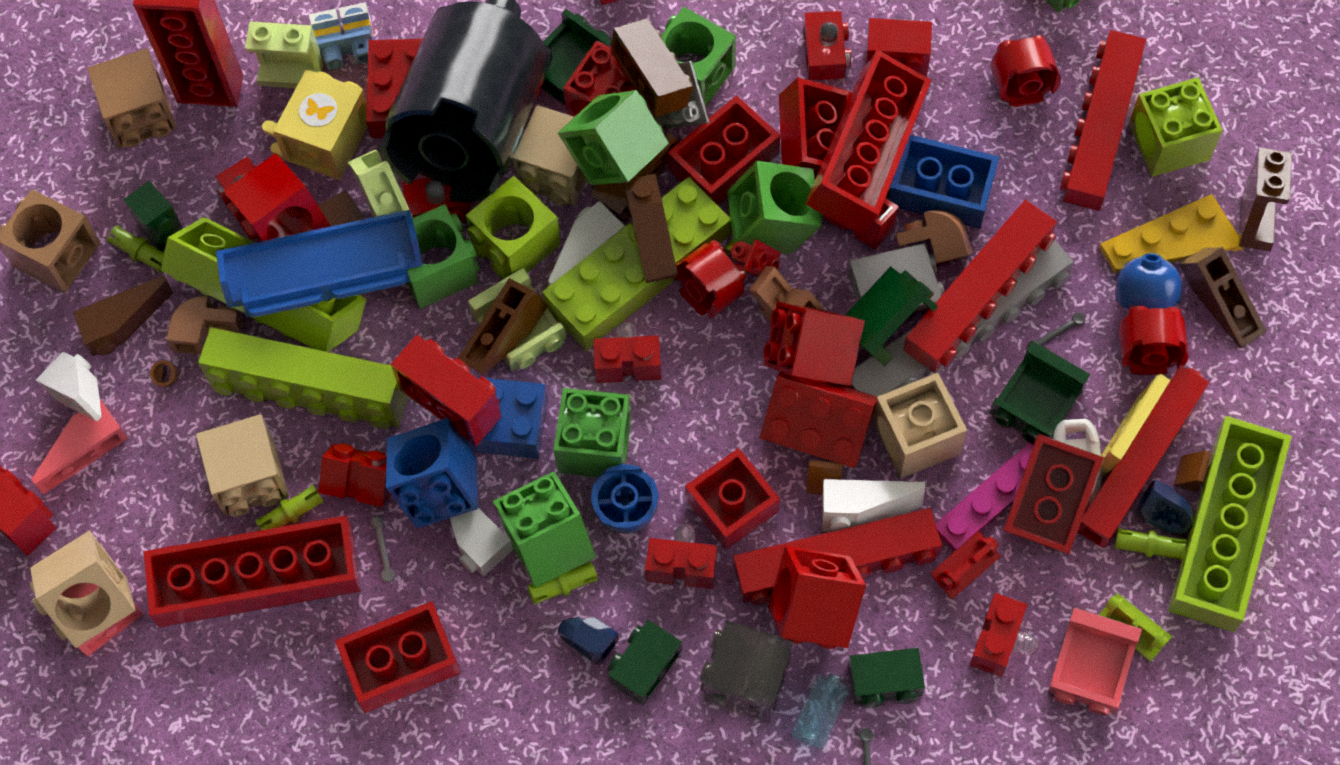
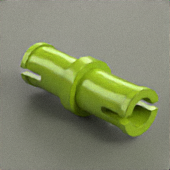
M119 225L110 231L115 237L108 236L107 242L109 244H113L128 253L129 258L135 262L141 261L157 270L160 274L164 273L161 271L164 253L151 246L149 240L144 237L138 238L122 229Z
M311 485L308 489L290 500L283 499L280 501V506L261 518H257L255 521L260 526V530L283 527L290 522L295 524L300 521L298 517L324 503L315 486Z
M1118 528L1115 549L1145 553V557L1148 558L1156 555L1182 561L1185 555L1187 539L1156 535V531L1151 530L1148 533Z
M588 561L536 588L533 583L527 584V588L533 604L537 605L561 594L563 597L568 596L571 590L597 582L598 578L592 562Z

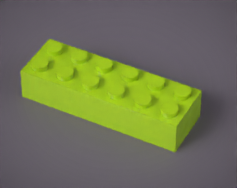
M690 177L686 178L662 197L676 264L703 244L710 243L713 240L721 244L731 236V218ZM630 222L542 291V296L552 316L559 323L561 322L565 330L587 351L594 345L593 339L606 336L670 285L674 279L669 278L646 283Z
M203 217L167 238L161 271L173 276L179 282H184L200 290L204 295L212 296L226 303L220 284L216 251L254 242ZM361 295L341 299L333 298L317 304L253 318L259 323L275 328L286 337L294 338L308 345L311 349L329 352L358 331L367 298ZM243 305L232 307L234 310L245 313Z
M210 327L198 362L211 387L219 394L230 396L232 392L244 394L245 398L254 402H263V399H268L287 409H294L296 405L305 407L310 413L319 416L326 415V412L338 414V417L344 421L357 422L358 419L370 421L372 426L380 429H388L389 426L399 428L408 396L399 390L391 365Z
M1225 416L1216 433L1205 480L1202 484L1194 513L1193 526L1189 531L1185 555L1179 567L1168 612L1234 633L1242 624L1291 442V435Z

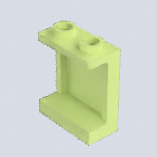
M249 22L245 48L247 52H255L260 64L257 77L259 86L296 88L306 69L316 73L322 72L324 63L311 25Z
M373 150L348 162L373 217L409 210L389 163L382 161L377 150Z
M524 268L468 300L471 314L478 324L481 323L509 278L534 290L531 286L530 277ZM547 308L531 334L508 353L503 360L511 371L517 368H528L536 361V357L545 351L548 353L554 352L563 345V340L567 339L565 327L561 322L557 323Z

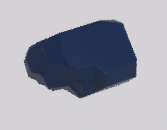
M1156 479L1150 483L1138 503L1137 514L1147 523L1162 531L1179 534L1190 531L1193 526V510L1186 499L1177 494L1172 487Z
M578 616L562 620L558 627V635L566 644L597 665L603 663L619 640V634L595 617L582 619Z

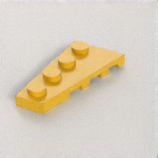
M1210 194L1102 242L1099 249L1113 272L1117 274L1120 273L1127 262L1148 253L1160 255L1162 259L1175 263L1184 261L1203 248L1223 247L1225 251L1233 252L1243 250L1244 247L1238 246L1239 235L1213 194Z

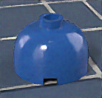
M1148 253L1124 265L1118 274L1114 295L1116 301L1129 309V304L1145 306L1148 309L1175 307V303L1180 304L1182 281L1177 269L1171 263L1162 259L1160 255Z
M620 464L609 467L592 486L591 503L594 514L604 527L615 533L629 534L640 531L650 524L657 512L659 493L656 483L652 477L650 478L647 473L643 472L636 465Z

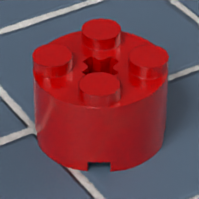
M1036 35L1016 41L1005 40L997 46V53L991 60L990 69L1003 102L1005 100L1009 101L1010 106L1013 107L1036 104L1044 101L1043 95L1050 90L1052 94L1057 91L1061 84V75L1051 48L1043 36Z
M716 240L703 244L676 264L678 277H673L674 282L679 279L683 286L678 291L684 300L701 316L708 313L709 318L715 317L744 294L743 280L747 278L746 272L740 264L733 263L725 254L722 245Z
M1135 306L1128 310V316L1118 326L1121 362L1124 368L1126 365L1129 366L1131 373L1136 375L1168 374L1167 368L1177 365L1178 370L1180 365L1184 366L1188 362L1189 352L1186 326L1179 308L1148 309L1145 306Z

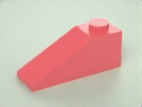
M101 399L102 417L95 421L79 412L72 416L31 480L43 495L128 439Z

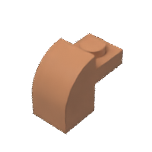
M945 210L927 211L924 213L926 225L923 224V220L913 221L904 224L905 230L896 233L899 246L930 239L936 263L965 257L973 253L966 226L960 218Z
M766 266L749 289V292L761 305L758 311L768 320H770L771 314L776 308L777 301L826 311L809 290L792 288L773 266Z
M208 296L194 297L182 303L173 313L166 341L173 352L201 355L210 327L241 333L243 321L238 311L232 308L218 306L215 309Z

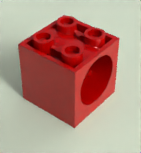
M596 40L563 87L567 115L575 117L598 95L636 90L612 54L611 47Z
M277 153L224 190V193L231 201L226 205L237 221L243 219L240 222V226L251 241L258 238L256 242L331 227L306 186Z
M777 301L776 308L770 317L771 331L769 341L765 344L763 350V366L793 376L851 386L865 321L834 312Z
M785 546L768 609L781 638L790 643L801 644L804 641L816 643L826 649H835L836 647L848 648L866 584L850 556Z

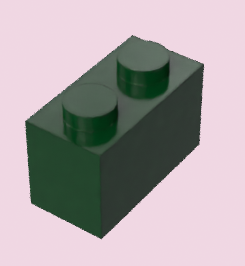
M150 181L123 199L137 227L158 250H165L167 238L183 229L172 205Z
M649 619L643 627L638 625L632 631L627 640V643L630 644L623 655L617 653L607 668L610 672L608 674L610 684L643 706L683 651L682 641Z
M919 647L849 656L848 668L854 704L862 703L863 708H875L882 706L883 701L897 699L898 704H910L918 701V697L923 696L925 683Z

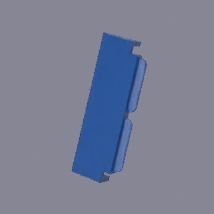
M410 210L216 251L220 284L227 308L243 305L246 317H259L317 304L328 299H341L400 286L410 282L407 269L423 266Z

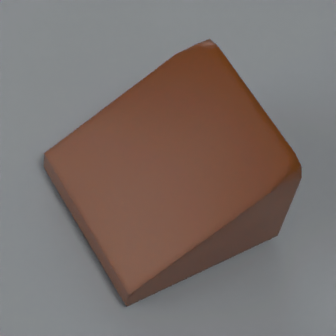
M1204 450L1181 456L1174 485L1193 492L1199 491L1205 480L1211 457L1210 451Z
M816 460L809 461L806 493L822 495L824 479L841 480L843 465Z

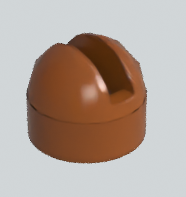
M158 361L153 364L150 370L152 382L161 387L173 385L179 376L177 367L169 361ZM166 366L170 367L168 382H164L167 370Z

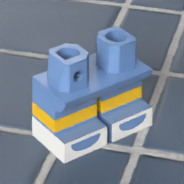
M366 2L339 8L345 35H343L336 9L309 14L322 59H324L328 70H335L344 66L342 55L353 53L356 63L363 64L368 62L369 40H374L371 17Z

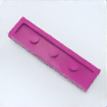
M1030 442L936 523L939 536L954 552L1013 503L1033 448Z

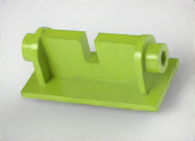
M1119 593L1115 596L1113 595L1106 603L1105 608L1099 613V616L1141 628L1142 631L1135 650L1150 662L1172 638L1168 632Z

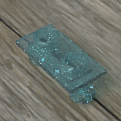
M829 673L828 677L818 674L791 737L818 749H824L850 690V687L840 683L842 680L840 677Z

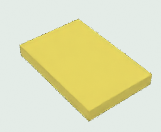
M1162 374L1157 375L1138 395L1101 454L1104 457L1100 468L1103 477L1122 459L1169 384L1170 380Z

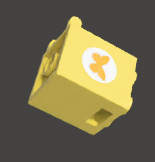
M306 69L278 123L268 120L262 124L264 133L275 137L277 140L270 147L272 154L277 153L284 161L341 180L349 165L348 162L351 161L368 128L366 123L367 101L364 91L353 82L347 81L344 83L333 79L325 72L319 71L316 73Z

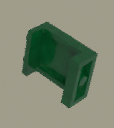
M567 9L561 13V24L543 41L544 45L552 52L553 60L541 86V89L563 105H565L563 87L596 40L611 47L612 42L611 38L604 31L595 30L588 25L584 17L577 13L573 14Z
M890 266L845 315L865 321L860 346L885 367L893 358L882 346L885 341L921 303L933 312L938 306L930 299L934 293L921 281L918 282L908 271L904 270L902 273H899Z
M1032 341L1026 350L1023 361L999 397L995 398L992 402L989 414L993 416L994 421L1005 428H1010L1011 426L1020 431L1022 437L1033 445L1038 434L1053 438L1057 425L1065 419L1084 390L1090 374Z

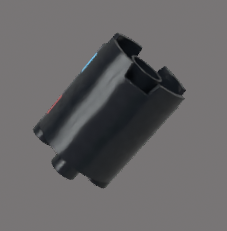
M485 0L484 3L475 1L458 2L440 7L435 11L388 113L385 123L386 132L380 146L385 161L389 163L393 172L407 184H411L417 175L421 174L430 180L451 186L449 198L452 202L478 201L487 198L495 192L501 177H503L509 167L553 60L552 52L544 45L540 36L528 23L520 18L521 8L515 0Z

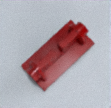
M757 239L754 240L753 245L740 241L732 246V257L737 261L745 263L743 270L759 277L766 266H773L777 270L779 269L781 252Z
M978 531L929 574L952 600L1001 557L996 551L999 544L993 537L989 536L986 539Z

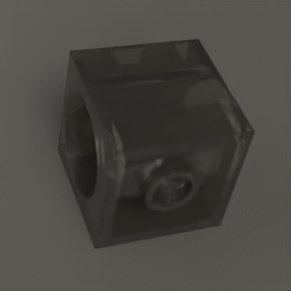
M726 620L723 631L717 629L712 640V663L706 661L701 672L699 681L702 682L700 691L704 692V703L770 724L791 662L793 641Z

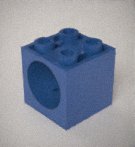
M446 418L387 438L386 489L416 529L477 510V459L450 419Z

